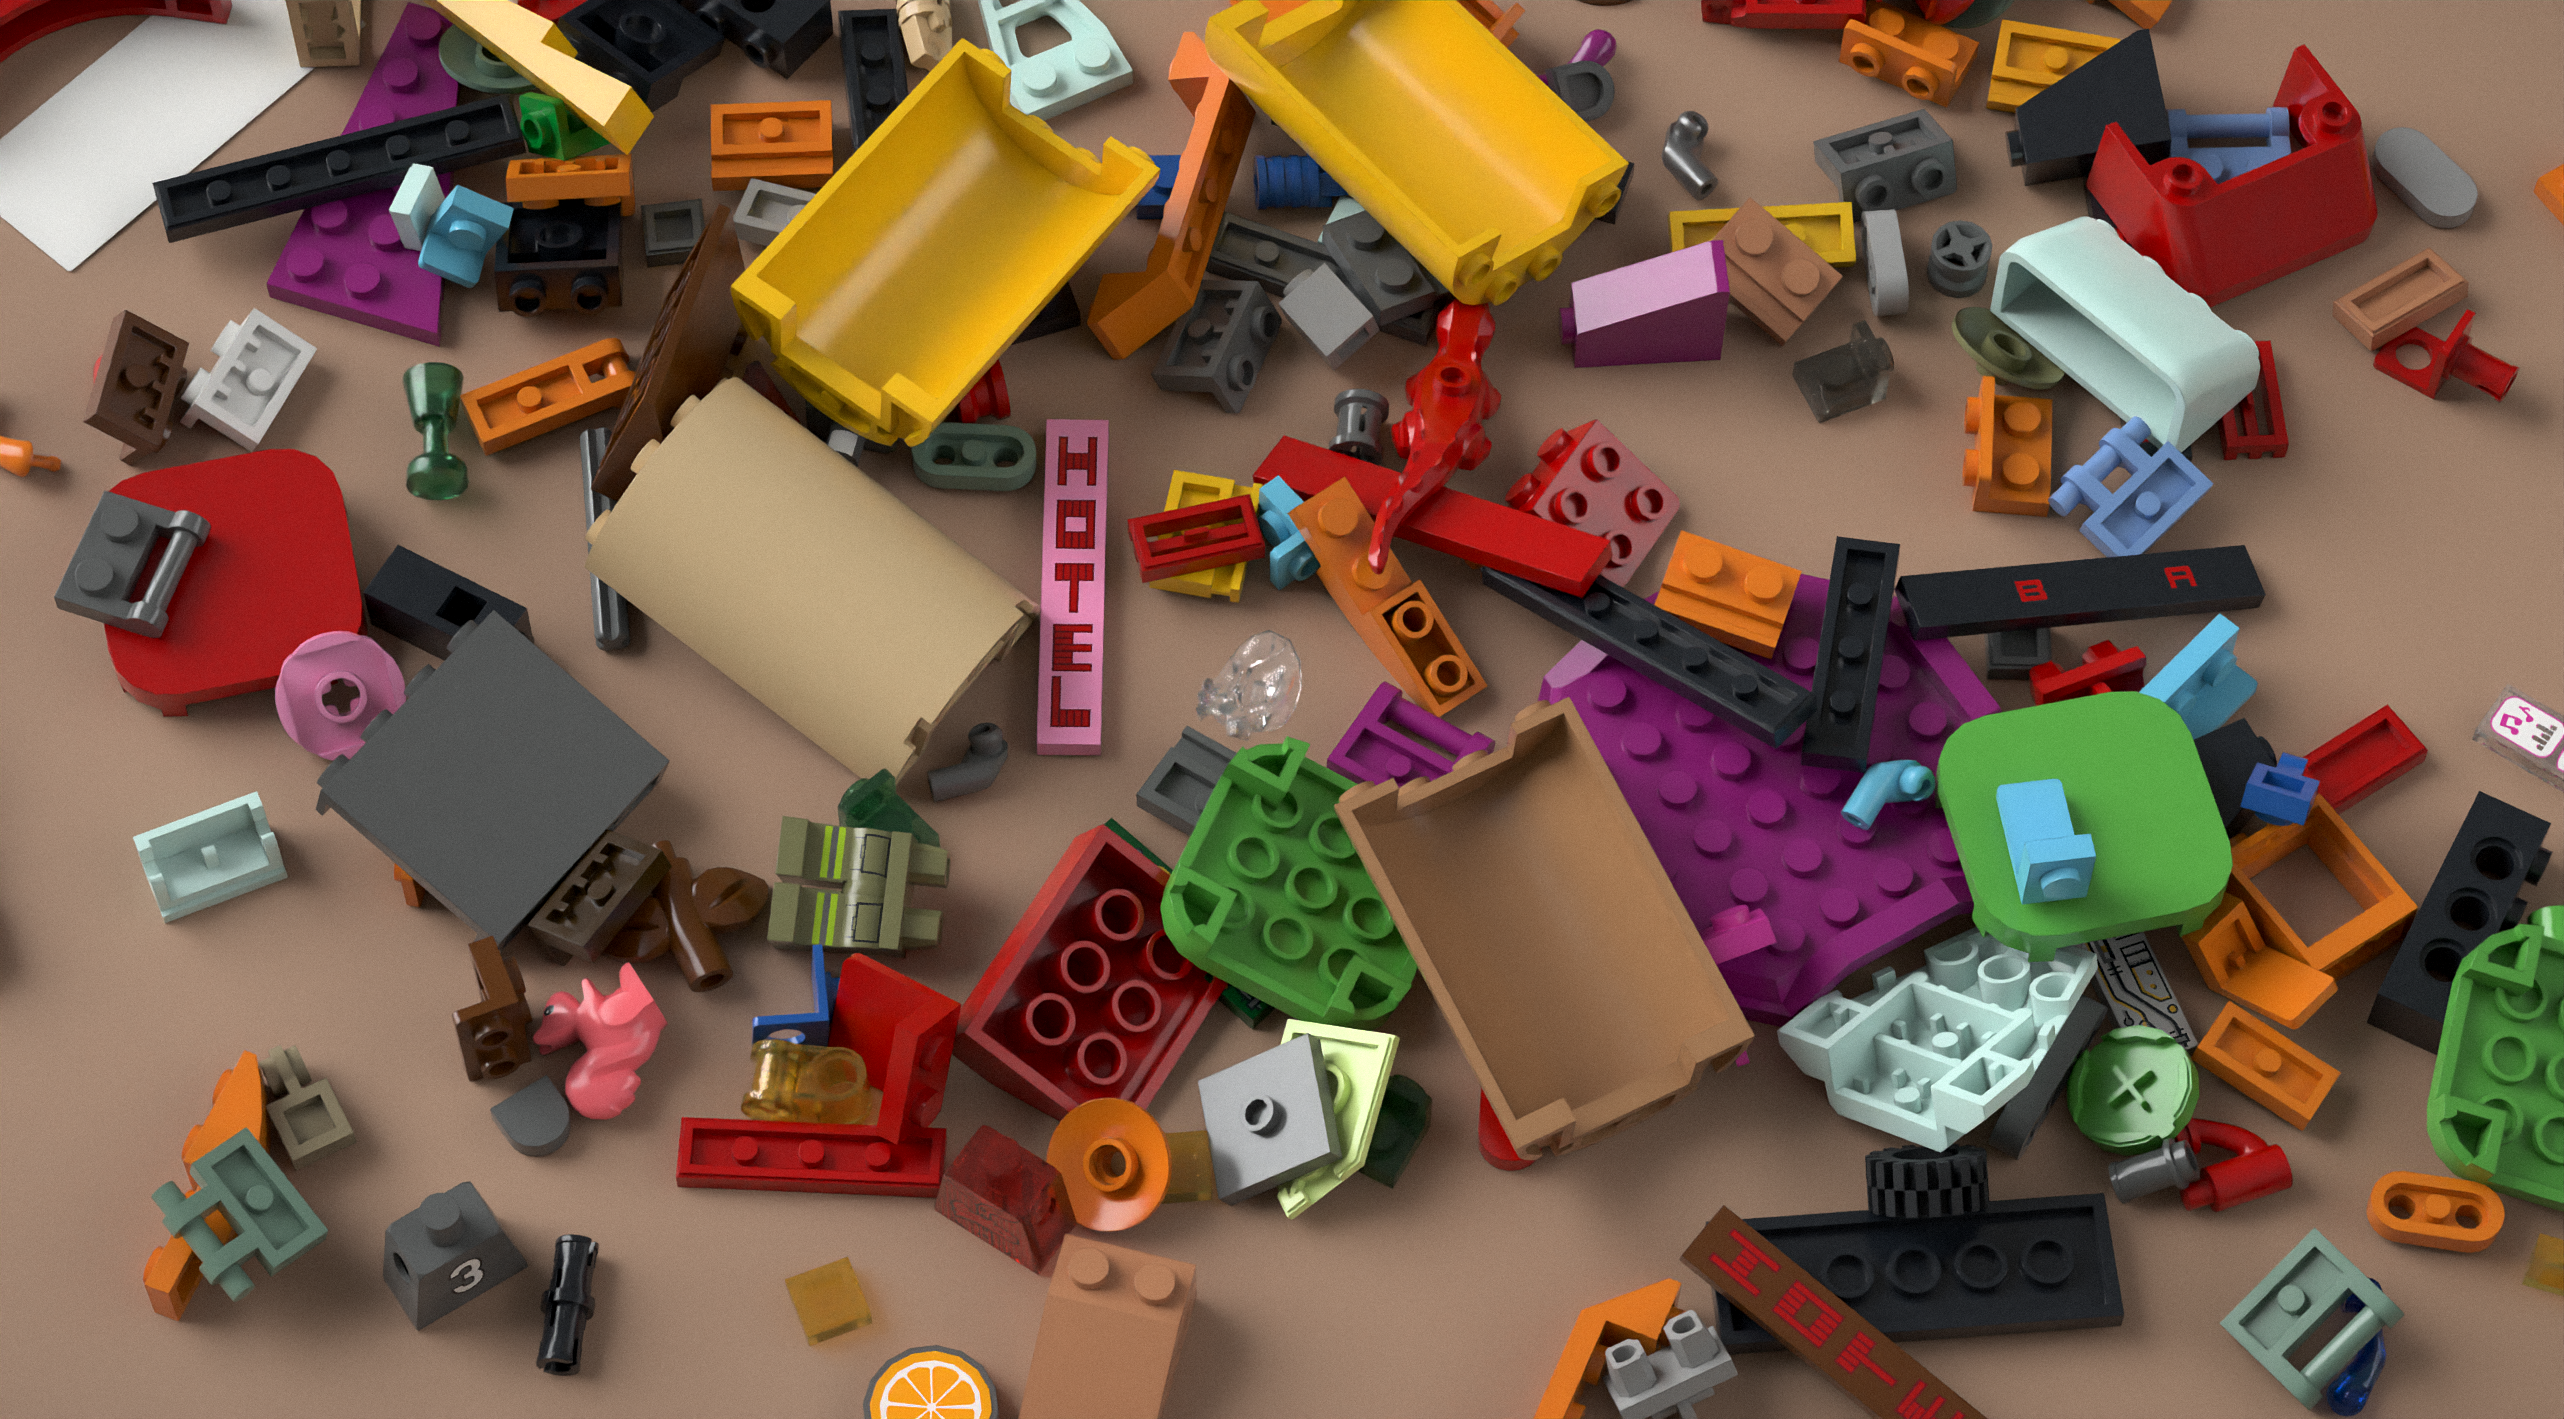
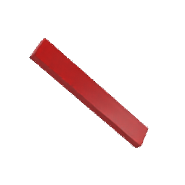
M1283 435L1252 477L1254 483L1263 484L1264 486L1279 475L1304 502L1346 477L1375 523L1382 501L1401 473ZM1444 486L1420 505L1401 525L1395 537L1583 598L1613 556L1611 540Z

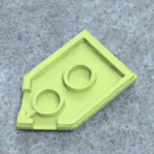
M1293 1019L1287 1020L1281 1044L1306 1033L1320 1039L1342 1153V1159L1277 1186L1279 1191L1277 1198L1288 1218L1293 1220L1364 1166L1400 1040L1396 1035Z

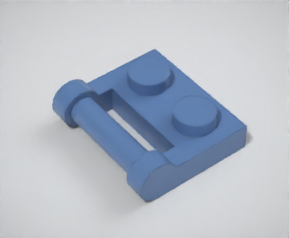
M2269 107L2266 109V114L2186 115L2185 109H2166L2172 138L2169 158L2184 157L2196 161L2207 170L2217 184L2291 154L2287 107ZM2265 137L2267 147L2188 148L2187 139Z

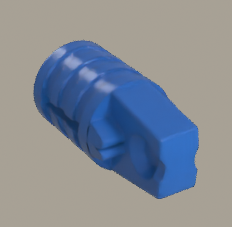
M1308 154L1306 156L1289 155V157L1277 155L1267 158L1264 155L1254 156L1253 182L1257 210H1266L1267 207L1278 209L1291 206V208H1301V206H1308V208L1332 207V196L1349 195Z

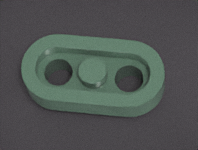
M941 422L923 443L911 447L912 464L915 474L922 482L935 488L1012 491L1026 485L1033 478L1037 467L1036 446L1032 437L1023 429L1011 425ZM940 458H948L953 461L949 465L934 463ZM1002 461H1011L1015 464L1011 467L996 466Z

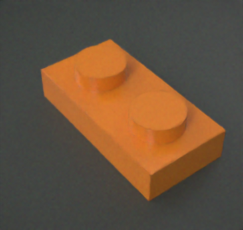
M2230 1000L2191 1057L2193 1061L2301 1131L2307 1126L2341 1074V1072Z

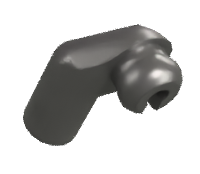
M1685 111L1680 114L1677 122L1670 124L1661 157L1664 166L1696 200H1702L1713 192L1718 184V179L1700 161L1704 145L1703 138L1707 135L1709 126L1707 120L1701 114L1695 111Z

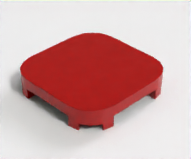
M267 449L144 472L120 481L109 491L173 512H178L179 510L190 511L205 518L211 525V530L204 545L195 547L165 613H167L169 621L161 637H146L104 623L108 652L123 692H129L138 702L160 709L163 717L188 716L186 705L276 688L283 661L300 644L316 635L332 631H349L361 636H367L368 624L363 606L343 494L334 472L316 456L296 449ZM159 536L129 600L130 603L142 602L170 539ZM337 679L330 682L331 686L338 683Z

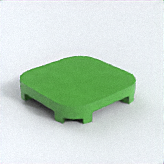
M2136 691L2107 692L1995 713L1964 723L1946 740L1936 772L1934 788L1936 808L1943 807L1974 902L1972 919L1983 938L1991 934L2003 945L2029 953L2028 962H2053L2056 948L2175 925L2179 937L2201 929L2204 920L2221 904L2233 866L2230 841L2192 734L2181 716L2160 699ZM2059 779L2062 782L2074 835L2091 834L2096 853L2087 897L2022 905L1996 800L1997 789L2000 785Z
M1289 736L1281 744H1258L1247 750L1242 746L1229 762L1215 785L1165 886L1160 906L1164 931L1178 953L1198 968L1300 1021L1372 1031L1384 1025L1413 986L1411 982L1418 967L1334 810V805L1339 803V797L1348 789L1357 785V783L1305 757L1310 743Z
M2519 924L2515 928L2488 937L2462 959L2451 986L2427 1102V1132L2436 1155L2454 1175L2464 1180L2484 1184L2495 1192L2564 1212V941L2543 935L2545 926Z

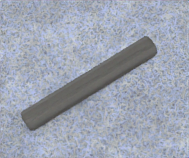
M604 427L597 430L587 429L580 435L587 532L605 510L609 509L612 512L617 504V501L590 490L612 434L611 430ZM588 542V554H589L590 549H591V547H592V545H591L589 542ZM590 572L596 645L603 651L612 649L622 650L630 643L627 599Z

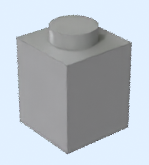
M1325 263L1315 272L1311 269H1306L1298 274L1284 289L1283 294L1286 297L1278 303L1286 319L1333 371L1380 331L1373 315Z

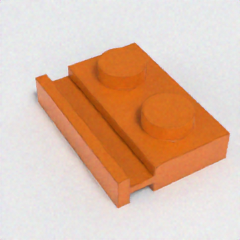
M831 100L710 104L711 181L713 191L746 190L751 178L790 188L823 187L834 176L833 112Z
M1681 530L1654 605L1724 644L1772 659L1802 571Z

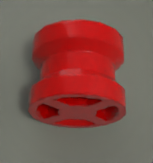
M999 359L955 406L959 423L975 424L978 418L992 416L997 420L1010 418L1009 396Z

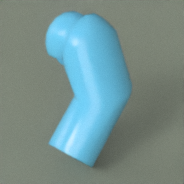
M1906 759L1875 763L1866 770V773L1841 811V815L1852 825L1868 830L1885 803L1911 800L1924 801L1929 798L1935 788V776L1929 768L1921 766L1915 760Z

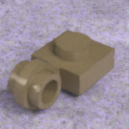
M278 1045L268 1050L270 1057L259 1062L260 1068L274 1097H279L285 1093L288 1096L266 1105V1109L295 1170H299L356 1143L354 1132L327 1077L302 1089V1085L312 1080L297 1047L294 1045L283 1050L281 1045Z

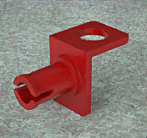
M2469 309L2466 310L2446 341L2418 327H2414L2384 344L2373 362L2375 369L2431 399L2435 398L2445 381L2450 380L2454 376L2494 397V400L2500 403L2512 387L2520 369L2514 364L2510 365L2471 344L2473 338L2469 334L2476 313ZM2406 344L2421 346L2428 352L2431 362L2422 369L2406 368L2396 358V350Z

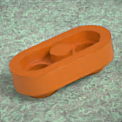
M2394 1171L2382 1176L2375 1183L2366 1206L2370 1225L2385 1239L2398 1243L2466 1253L2479 1252L2492 1245L2499 1234L2505 1217L2501 1199L2491 1188L2484 1184L2408 1171ZM2392 1206L2403 1207L2408 1211L2410 1217L2407 1219L2397 1218L2392 1215L2389 1208ZM2467 1216L2476 1223L2477 1227L2473 1229L2464 1228L2458 1224L2456 1217Z

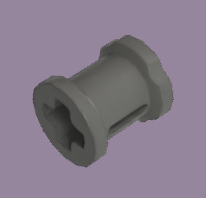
M1349 389L1339 393L1334 402V413L1338 417L1337 433L1329 442L1328 449L1380 465L1383 460L1384 448L1379 444L1381 424L1386 421L1389 415L1387 399L1379 393L1366 389ZM1362 408L1367 409L1365 414H1361ZM1353 446H1356L1355 452L1351 451Z

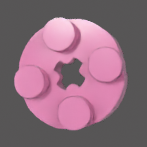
M349 631L322 633L300 644L283 661L275 689L277 712L287 734L307 751L334 761L341 754H344L350 760L365 744L360 737L370 722L384 709L394 714L406 702V695L404 694L405 683L393 657L372 638ZM342 678L346 686L352 687L357 685L359 696L350 700V711L338 713L334 704L323 705L322 694L331 691L330 682L332 680Z

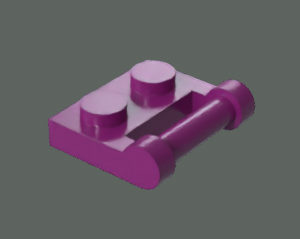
M1384 681L1373 693L1329 755L1326 768L1357 784L1373 781L1375 785L1394 778L1397 786L1400 788L1419 777L1427 776L1433 781L1453 771L1452 767L1456 762L1475 751L1486 750L1488 754H1491L1494 751L1496 742L1480 732H1476L1472 736L1402 698L1403 692L1401 689ZM1391 720L1458 757L1453 763L1383 724Z

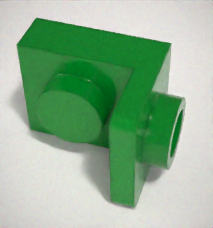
M534 92L519 96L522 113L520 127L522 135L527 142L528 152L566 161L611 144L565 109L562 99Z

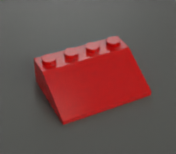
M1101 824L1074 838L961 1007L952 1055L989 1083L1059 1122L1075 1107L1098 1098L1124 1099L1146 1110L1228 983L1217 977H1214L1211 983H1208L1204 978L1207 972L1198 968L1178 953L1165 933L1160 906L1170 875L1107 826Z

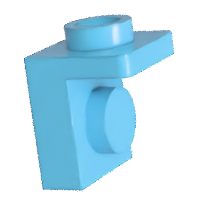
M457 185L430 217L418 261L419 267L467 288L474 287L479 281L487 252L508 230L514 208Z
M1279 475L1259 488V517L1257 520L1262 534L1275 547L1270 553V581L1278 590H1281L1295 579L1302 581L1309 578L1321 565L1288 514L1304 501Z

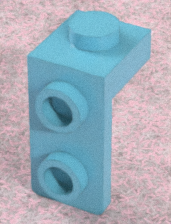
M2047 779L2000 785L1997 789L1996 800L2021 904L2087 897L2096 853L2091 834L2074 835L2062 782L2059 779Z

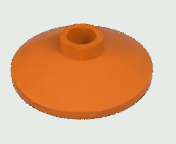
M1098 1098L1075 1107L1057 1125L1047 1150L1046 1171L1048 1183L1055 1200L1071 1219L1092 1230L1113 1232L1135 1227L1149 1218L1160 1206L1171 1180L1172 1157L1164 1131L1149 1112L1141 1106L1124 1099ZM1116 1152H1120L1126 1162L1125 1172L1121 1176L1116 1175L1111 1168V1159Z

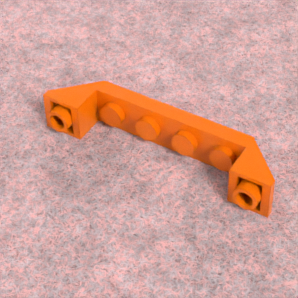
M1183 32L1176 56L1169 68L1168 81L1190 113L1195 117V122L1186 149L1180 157L1179 171L1170 198L1164 205L1163 219L1154 247L1148 254L1146 271L1103 274L1095 299L1089 307L1086 324L1113 360L1127 358L1194 306L1256 111L1241 89L1209 59L1205 44L1195 32Z
M1667 1278L1581 1310L1533 1419H1584L1587 1406L1578 1402L1587 1383L1594 1386L1599 1385L1607 1368L1605 1355L1607 1348L1627 1339H1638L1646 1355L1649 1356L1659 1351L1662 1345L1670 1346L1663 1327L1669 1319L1686 1312L1678 1308L1682 1283Z

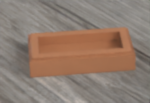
M2429 247L2333 301L2332 316L2372 352L2467 298L2469 282Z

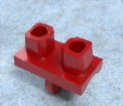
M2106 640L2089 646L2082 655V666L2065 672L2060 664L2054 663L2052 660L2032 667L2029 671L2030 694L2035 706L2107 692H2140L2145 687L2143 670L2147 665L2146 656L2138 646L2121 651L2110 640Z

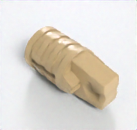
M895 0L897 16H899V29L906 44L910 63L918 68L927 69L930 72L952 49L953 21L950 12L949 0Z

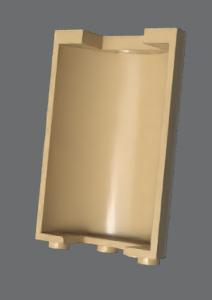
M738 377L731 379L723 378L702 400L695 395H691L673 416L670 425L674 429L661 444L655 439L650 440L636 456L631 465V470L637 475L625 490L612 512L609 509L605 510L595 520L585 536V540L592 547L584 567L887 798L925 753L933 730L994 657L1000 662L1006 657L1038 619L1041 607Z

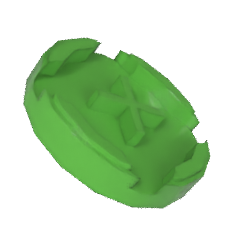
M2142 1025L2117 1028L2101 1036L2100 1038L2103 1042L2097 1044L2090 1052L2086 1048L2077 1059L2067 1083V1104L2080 1131L2103 1151L2130 1156L2156 1150L2163 1145V1140L2168 1138L2175 1139L2191 1120L2199 1099L2198 1071L2184 1047L2178 1044L2166 1032Z

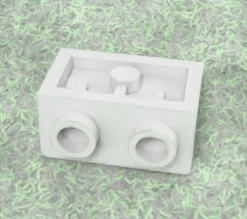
M255 308L241 325L230 320L210 350L220 357L212 371L209 373L200 367L181 396V399L190 404V406L181 418L180 423L190 429L199 418L252 452L261 441L317 348Z

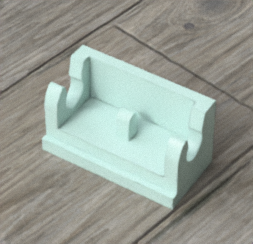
M257 791L133 837L145 875L164 923L288 878L275 835L270 830Z

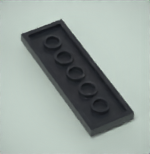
M2104 1193L1989 1201V1206L1980 1208L1979 1211H1963V1214L1960 1215L1941 1214L1942 1217H1930L1929 1215H1920L1918 1218H1906V1215L1888 1217L1886 1214L1876 1215L1873 1214V1211L1859 1210L1742 1219L1894 1343L2117 1327L2122 1325L2124 1318ZM1711 1287L1717 1334L1729 1355L1790 1351Z

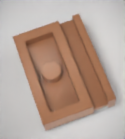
M1751 197L1748 198L1711 240H1723L1730 289L1729 301L1782 346L1787 343L1790 337L1816 310L1843 277Z

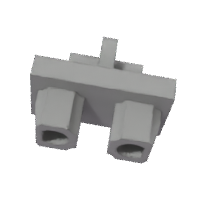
M1689 1310L1669 1319L1663 1329L1670 1342V1346L1649 1356L1646 1355L1638 1339H1627L1607 1348L1605 1355L1609 1374L1602 1378L1623 1419H1645L1649 1416L1652 1419H1663L1678 1412L1681 1419H1697L1692 1405L1715 1395L1713 1386L1738 1375L1733 1361L1714 1327L1707 1328L1695 1311Z

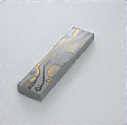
M2144 932L2073 945L2096 953L2098 968L2090 982L2101 1004L2107 1007L2106 1015L2113 1029L2142 1025L2163 1030L2184 1047L2189 1056L2192 1057L2199 1044Z

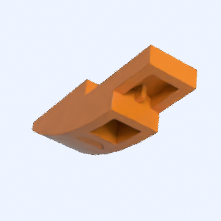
M1346 477L1335 482L1288 513L1322 566L1315 572L1336 604L1376 658L1422 709L1437 717H1441L1488 686L1422 581L1419 579L1412 583L1391 548H1389L1384 572L1379 575L1371 570L1368 556L1375 523Z
M244 1050L233 1070L227 1069L222 1073L213 1093L212 1103L214 1106L204 1124L195 1125L185 1140L182 1149V1161L192 1189L185 1193L186 1198L201 1190V1187L189 1173L191 1164L247 1127L270 1156L271 1126L270 1117L266 1109V1105L269 1103L265 1081L257 1055ZM216 1210L204 1219L223 1245L238 1237V1234L219 1210ZM171 1235L165 1247L158 1246L149 1257L143 1274L144 1286L154 1312L178 1322L204 1276L199 1270L202 1264L201 1260L183 1237L175 1239Z

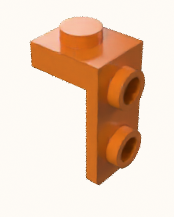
M2226 892L2221 904L2204 920L2201 929L2181 936L2210 990L2288 1028L2298 1029L2338 990L2332 976L2266 946L2243 900Z

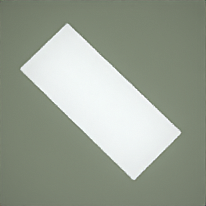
M231 0L233 6L227 24L151 15L0 139V216L68 272L75 269L157 200L152 183L190 173L315 68L300 67L285 0ZM363 20L361 23V29L366 25V23Z

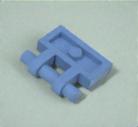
M2137 416L2132 417L2121 429L2112 428L2099 441L2100 449L2083 466L2075 464L2061 477L2062 486L2048 498V502L2054 511L2064 517L2079 503L2087 505L2094 512L2082 524L2079 531L2106 557L2145 554L2209 492L2213 485L2169 441L2152 457L2148 455L2139 445L2151 434V430ZM2117 466L2125 468L2132 476L2112 494L2101 482Z

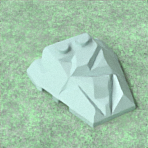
M1976 926L1924 950L1926 965L1896 978L1895 970L1888 966L1872 974L1874 989L1849 1000L1843 998L1842 993L1835 990L1818 998L1777 1030L1779 1044L1804 1074L1825 1082L1829 1104L1839 1115L1941 1153L1961 1136L1967 1134L2029 1084L2035 1071L2098 968L2096 953L2075 946L2056 948L2053 962H2028L2029 953L2007 947L1991 934L1983 938Z

